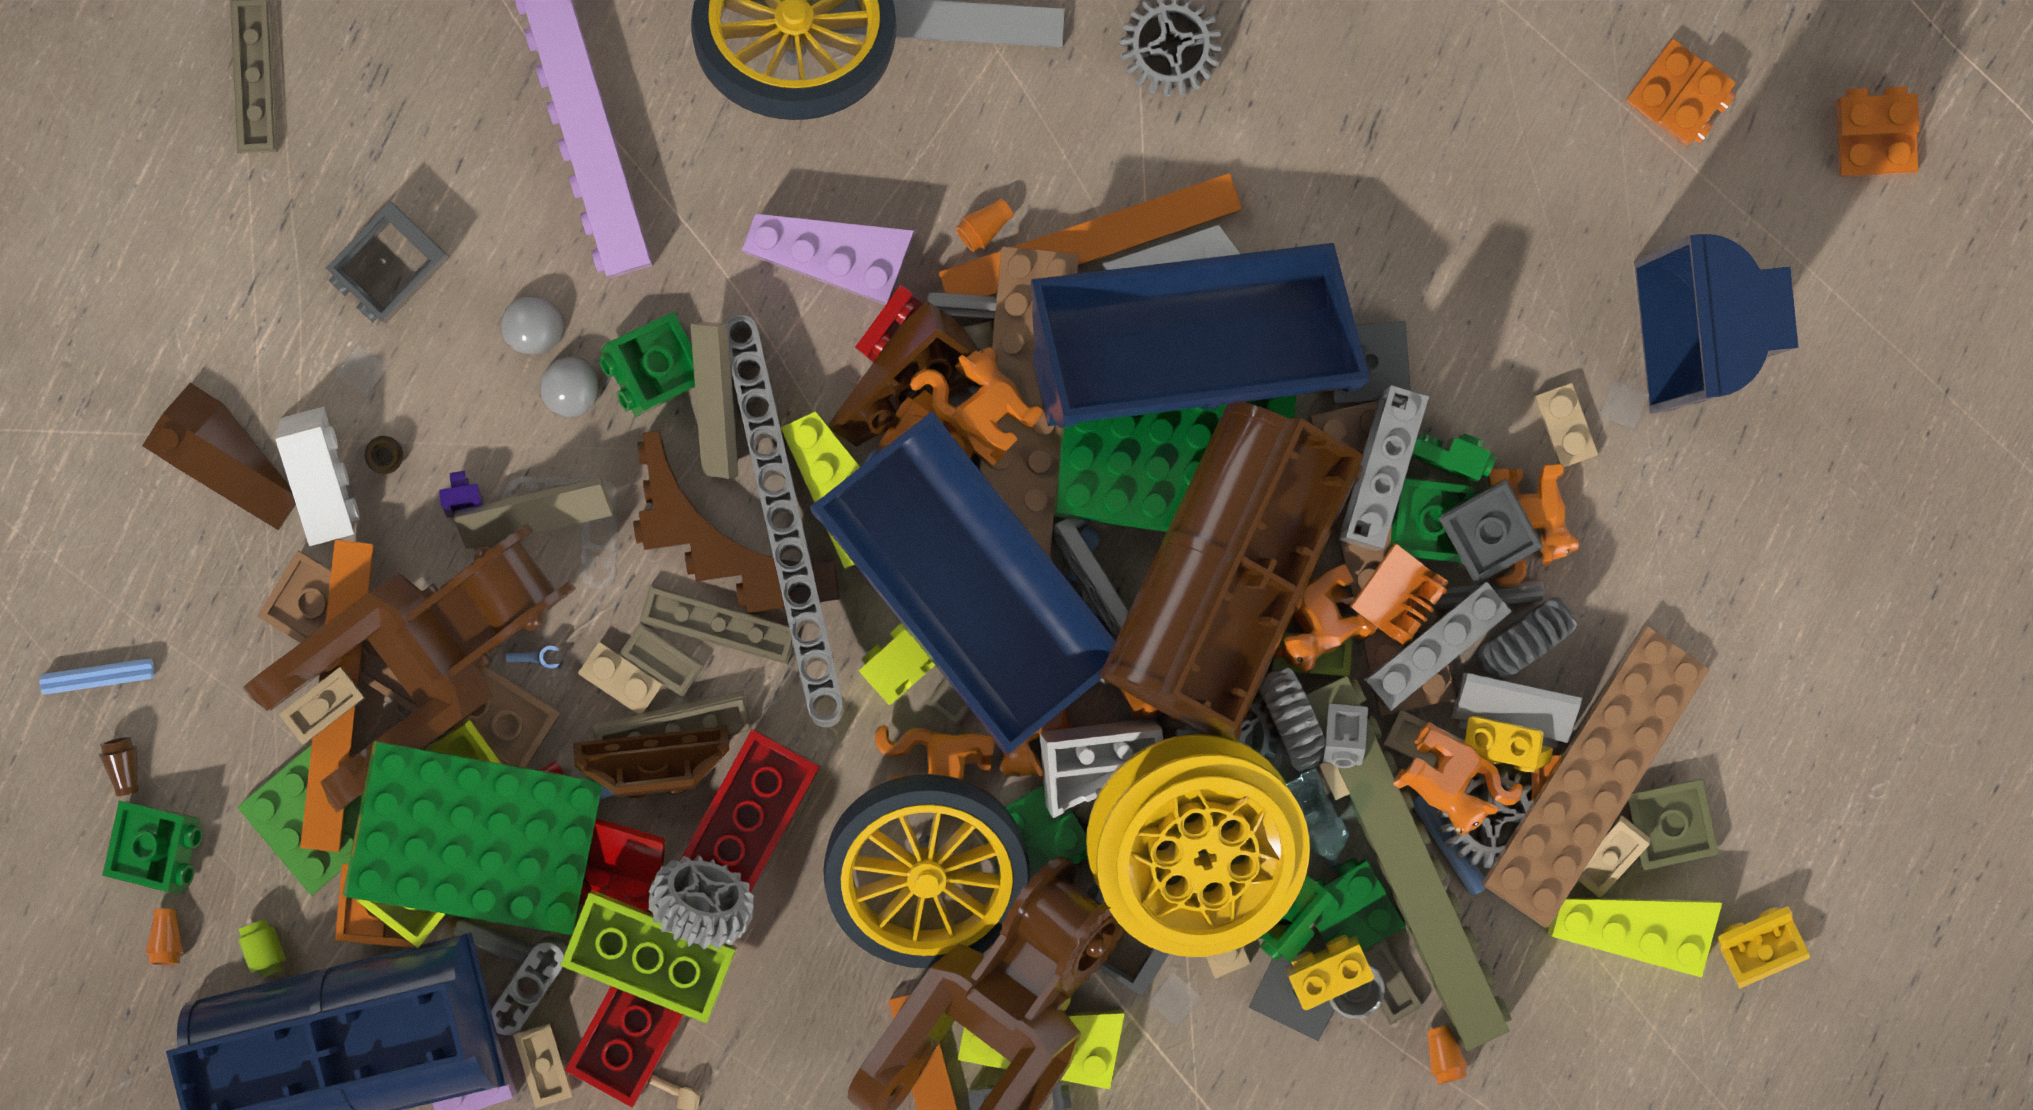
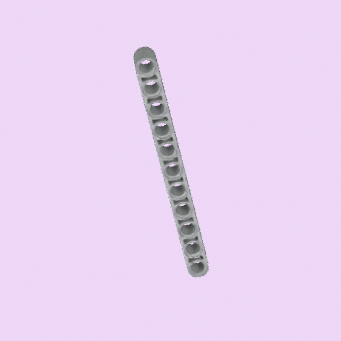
M735 315L725 323L728 327L730 367L807 708L812 721L816 725L832 727L842 719L844 707L759 332L755 321L750 317ZM739 328H746L752 332V336L745 343H736L731 339L732 333ZM746 365H755L760 369L758 377L753 380L742 379L739 373ZM756 401H762L769 406V409L764 416L753 417L748 413L749 406ZM764 438L773 439L777 442V447L770 454H761L756 450L757 443ZM772 475H779L786 480V483L781 490L772 492L764 487L766 479ZM778 513H790L794 517L792 525L786 529L775 527L773 519ZM796 549L802 553L803 557L797 565L787 566L781 562V557L785 551ZM798 586H804L811 591L810 598L802 604L794 603L789 598L791 591ZM805 624H814L819 628L820 632L816 639L804 641L798 637L799 629ZM814 661L824 662L828 666L827 674L820 679H813L806 673L807 667ZM825 698L833 700L837 705L835 712L828 717L818 715L815 712V706L819 700Z

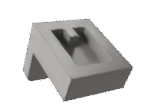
M1340 704L1328 705L1323 762L1332 763L1339 768L1362 765L1366 749L1368 707Z

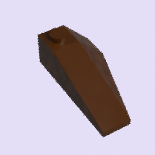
M189 383L163 412L142 446L273 528L280 530L296 505L290 485L256 446L249 434L244 431L231 415L232 413L213 396L194 384Z

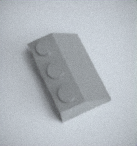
M1460 673L1451 718L1460 719L1459 727L1467 729L1468 719L1471 716L1538 729L1544 733L1542 745L1557 748L1558 741L1568 743L1582 698L1479 675Z

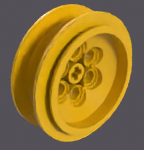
M1190 734L1168 738L1140 750L1127 759L1110 776L1099 792L1087 827L1086 845L1090 869L1107 906L1111 907L1109 910L1114 918L1138 941L1161 952L1177 956L1205 957L1218 955L1241 948L1261 937L1280 921L1296 900L1305 880L1309 864L1310 843L1307 824L1297 800L1290 792L1283 777L1270 761L1258 751L1239 741L1236 743L1218 735ZM1200 813L1194 822H1184L1188 815ZM1237 820V823L1231 829L1221 830L1227 821ZM1172 841V844L1167 849L1156 850L1161 842ZM1204 849L1205 853L1199 856L1198 852ZM1246 855V858L1241 863L1231 864L1236 856ZM1172 876H1182L1176 884H1166ZM1213 882L1219 883L1214 890L1210 892L1203 891L1208 884Z

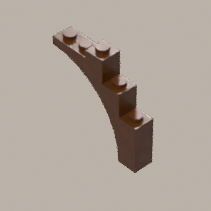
M644 432V441L637 442L640 464H647L649 480H643L646 503L653 502L654 509L639 511L640 520L633 521L636 543H643L644 550L690 544L691 551L685 552L686 569L688 575L695 574L696 582L742 575L743 583H737L736 590L739 606H746L747 613L785 608L774 558L743 547L720 533L698 513L681 490L669 465L661 432ZM781 559V562L787 566H795L799 563ZM835 561L811 562L820 603L840 600ZM798 586L791 591L789 598L794 603L802 604L810 598L811 591L804 586Z

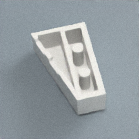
M1217 225L1104 263L1102 268L1103 270H1112L1240 253L1221 227Z
M325 407L280 418L275 439L309 546L353 535L355 532V521L360 520V514L355 498L349 499L346 489V485H349L348 474L344 463L339 462L336 451L338 449L336 435L333 427L329 425Z
M1154 718L1039 732L1042 769L1044 771L1045 806L1054 818L1063 814L1064 810L1081 802H1089L1096 799L1110 776L1127 759L1140 750L1163 740L1162 729Z

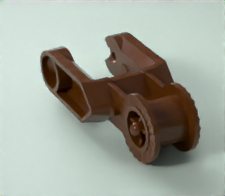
M527 523L494 547L481 546L477 548L473 555L474 562L448 580L447 583L440 587V590L433 583L422 591L400 573L395 574L259 673L243 689L250 699L261 705L266 711H271L322 672H329L339 665L345 655L368 639L419 707L418 710L395 727L389 726L378 734L376 741L424 749L492 698L481 670L492 662L486 653H491L524 628L528 631L539 629L543 623L542 615L572 593L576 587L571 580L557 590L553 587L521 544L523 540L534 532ZM373 743L321 781L328 803L336 813L363 794Z
M1064 856L1056 857L1055 860L1049 861L1046 866L1040 868L1036 875L1031 877L1029 883L1022 888L1020 895L1014 899L1013 906L1007 911V917L1002 922V930L999 932L1000 936L995 943L988 947L985 953L958 944L928 969L854 1076L847 1096L852 1104L860 1110H896L909 1095L924 1064L956 1021L1011 1062L978 1110L1041 1109L1071 1066L1081 1037V1032L1064 1011L1069 1006L1071 996L1076 989L1081 987L1083 982L1090 980L1091 975L1097 972L1100 965L1108 959L1109 953L1115 949L1117 941L1122 937L1124 929L1109 909L1112 907H1108L1106 902L1100 904L1073 884L1076 866L1071 860Z

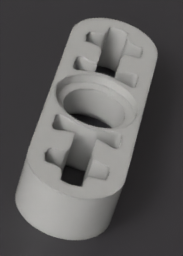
M556 937L540 939L496 1001L491 1012L497 1033L502 1035L517 1033L562 969L560 965L567 950L566 945ZM551 949L556 953L554 955L555 960H551L542 972L537 966L544 957V953ZM523 977L533 978L538 983L539 991L534 995L524 994L519 989V979ZM515 1000L520 1005L514 1013L513 1019L509 1020L508 1023L504 1022L501 1019L503 1012H506Z

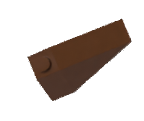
M926 301L898 328L828 424L830 430L857 447L887 431L890 427L896 426L899 419L895 416L896 412L906 398L914 399L924 390L933 396L934 389L930 384H926L916 391L912 390L910 386L912 377L924 369L936 370L944 375L949 386V392L953 396L964 390L972 382L956 369L955 366L960 362L959 357L961 355L968 357L974 351H980V349L952 317L929 301Z

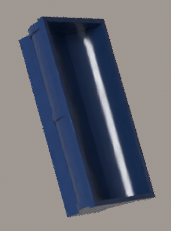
M1712 234L1689 235L1634 261L1650 414L1675 410L1683 406L1697 404L1739 391L1756 377L1767 357L1799 348L1790 267L1760 270L1756 261L1742 246L1726 237Z
M1334 243L1031 279L1032 317L1035 338L1032 361L1048 426L1058 425L1060 428L1074 427L1077 423L1199 407L1203 410L1216 409L1223 404L1340 389L1345 392L1357 391L1364 384H1367L1370 378Z
M932 411L810 507L813 515L818 521H821L904 625V629L916 640L995 739L996 744L1003 753L1010 754L1102 679L1099 675L1115 643L1114 638Z
M472 933L422 944L419 948L414 946L187 1002L181 1009L178 1018L177 1047L166 1051L181 1110H405L510 1084Z

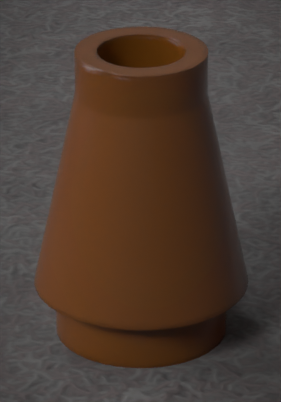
M131 737L117 738L101 743L102 752L99 754V757L112 782L116 796H125L138 792L137 746L132 744Z

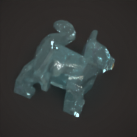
M1313 769L1300 774V778L1286 785L1303 812L1308 828L1311 850L1315 854L1324 856L1328 865L1336 869L1340 866L1339 855L1349 839V834L1341 817L1338 818L1335 805L1330 802L1324 792L1325 786L1317 769Z

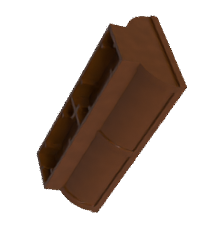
M1245 402L1227 404L1099 677L1201 734L1223 736L1237 743L1242 733L1241 726L1293 614L1298 612L1303 602L1302 594L1353 484L1357 483L1362 475L1363 467L1360 462L1364 455L1302 418L1288 419L1265 408Z

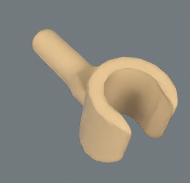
M655 1075L651 1076L649 1084L678 1096L677 1109L698 1110L700 1093L697 1089L680 1087Z

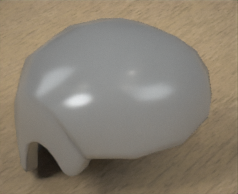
M535 296L516 299L505 308L500 322L502 337L507 345L511 346L513 350L525 354H545L560 342L564 330L561 312L552 302Z
M573 355L558 358L543 373L540 384L541 398L554 414L565 418L581 416L594 405L597 399L598 374L585 359Z
M1370 963L1368 964L1374 975L1372 981L1329 1000L1331 1007L1343 1017L1352 1019L1366 1018L1381 1005L1384 998L1385 982L1379 970Z

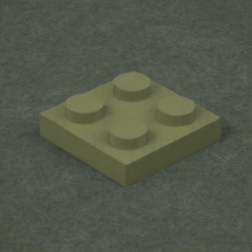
M1703 779L1631 794L1627 801L1631 823L1651 838L1650 845L1639 856L1641 870L1644 871L1719 855Z

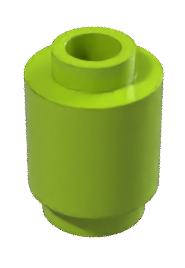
M267 918L238 929L241 936L238 942L250 974L258 971L260 978L282 970L280 963L286 961L287 958L275 926L270 927Z

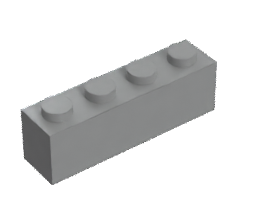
M1482 582L1363 681L1386 709L1391 711L1510 614L1511 610L1488 582Z

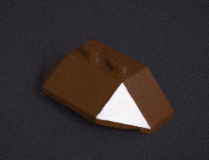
M727 726L573 743L575 768L601 784L617 797L627 796L629 798H642L650 793L659 792L679 794L687 789H695L730 750Z

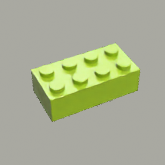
M592 890L588 894L560 966L707 1023L738 947L725 943L720 949L709 944L703 950L697 943H693L688 947V942L680 938L674 941V934L672 932H661L662 925L653 921L652 913Z

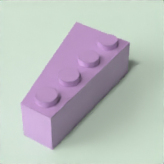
M755 214L742 251L744 254L886 305L893 295L915 233L912 230Z

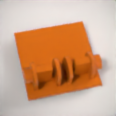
M1394 543L1350 607L1401 646H1405L1408 640L1411 642L1414 640L1413 635L1420 627V622L1428 620L1425 617L1427 612L1433 613L1432 605L1437 603L1443 593H1447L1448 590L1445 587L1449 582L1437 573H1433Z

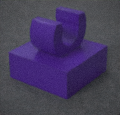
M465 470L449 473L451 488L439 490L441 506L447 518L454 517L456 510L484 504L478 484L469 485V479L466 478Z

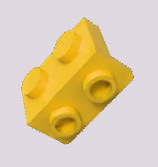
M1471 716L1468 719L1465 744L1472 745L1482 758L1492 764L1503 762L1514 765V768L1520 771L1536 772L1537 769L1551 763L1553 752L1552 747L1542 745L1544 733L1541 730L1478 716Z
M1789 906L1781 909L1778 907L1767 909L1758 916V919L1745 925L1742 922L1730 925L1723 931V934L1718 936L1719 949L1739 989L1810 958L1809 951L1793 921Z
M1347 935L1334 938L1326 944L1327 949L1314 955L1312 951L1301 953L1292 960V965L1286 967L1288 978L1304 1010H1309L1374 979V975L1356 935L1349 939Z

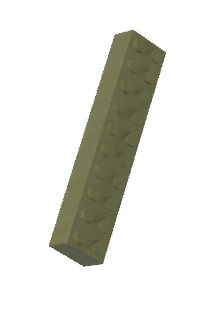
M1340 676L1305 692L1325 739L1329 704L1361 706V703L1366 701L1358 681H1350L1348 676ZM1368 715L1366 749L1362 765H1355L1350 768L1338 767L1350 793L1346 796L1460 1045L1469 1051L1510 1032L1506 1022L1511 1021L1512 1018L1503 999H1500L1499 996H1493L1490 987L1496 985L1491 971L1486 963L1477 961L1474 951L1480 948L1470 928L1461 926L1457 917L1463 914L1459 901L1454 892L1445 891L1441 882L1447 878L1438 857L1434 855L1429 856L1425 845L1431 843L1423 823L1418 820L1414 822L1409 812L1415 806L1405 786L1398 788L1393 784L1395 780L1393 774L1399 772L1390 751L1381 750L1377 739L1382 737V733L1374 716Z

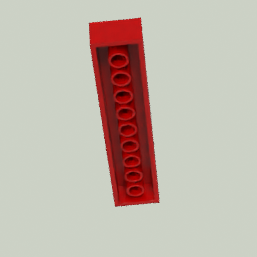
M751 729L682 857L686 856L694 861L699 855L703 861L710 862L714 858L715 864L721 867L728 865L729 872L741 873L740 880L749 883V892L752 893L821 765L756 729ZM610 986L564 1071L633 1108L684 1015Z

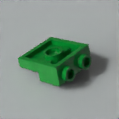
M674 311L608 342L600 349L603 354L599 357L602 370L608 377H615L620 387V390L617 391L619 403L626 412L632 410L635 418L695 388L692 345Z
M1423 433L1418 435L1411 456L1412 459L1471 483L1479 481L1481 477H1488L1497 457L1491 451L1483 449L1484 441L1463 433L1459 438L1449 439L1445 449L1441 448L1443 441Z
M1405 478L1392 521L1390 549L1396 543L1414 558L1463 563L1437 516L1474 496L1475 486Z
M1044 784L1005 806L1015 819L1026 845L1029 859V881L1032 876L1039 872L1041 867L1046 866L1049 861L1055 860L1056 857L1064 856L1074 864L1088 857L1086 850L1087 835L1071 807L1064 810L1063 814L1053 818L1045 806Z
M119 800L102 876L164 892L184 893V888L188 887L194 878L195 870L193 865L190 864L193 849L199 847L203 837L202 828L198 826L200 818Z
M1353 858L1336 868L1338 876L1326 883L1323 878L1315 881L1334 897L1313 922L1326 944L1342 935H1347L1348 939L1356 935L1362 950L1365 951L1405 927L1404 922L1367 860L1364 859L1358 863L1357 859Z
M1306 875L1302 888L1287 913L1268 932L1259 937L1263 941L1259 947L1276 962L1282 956L1291 963L1314 936L1315 933L1309 927L1334 897Z

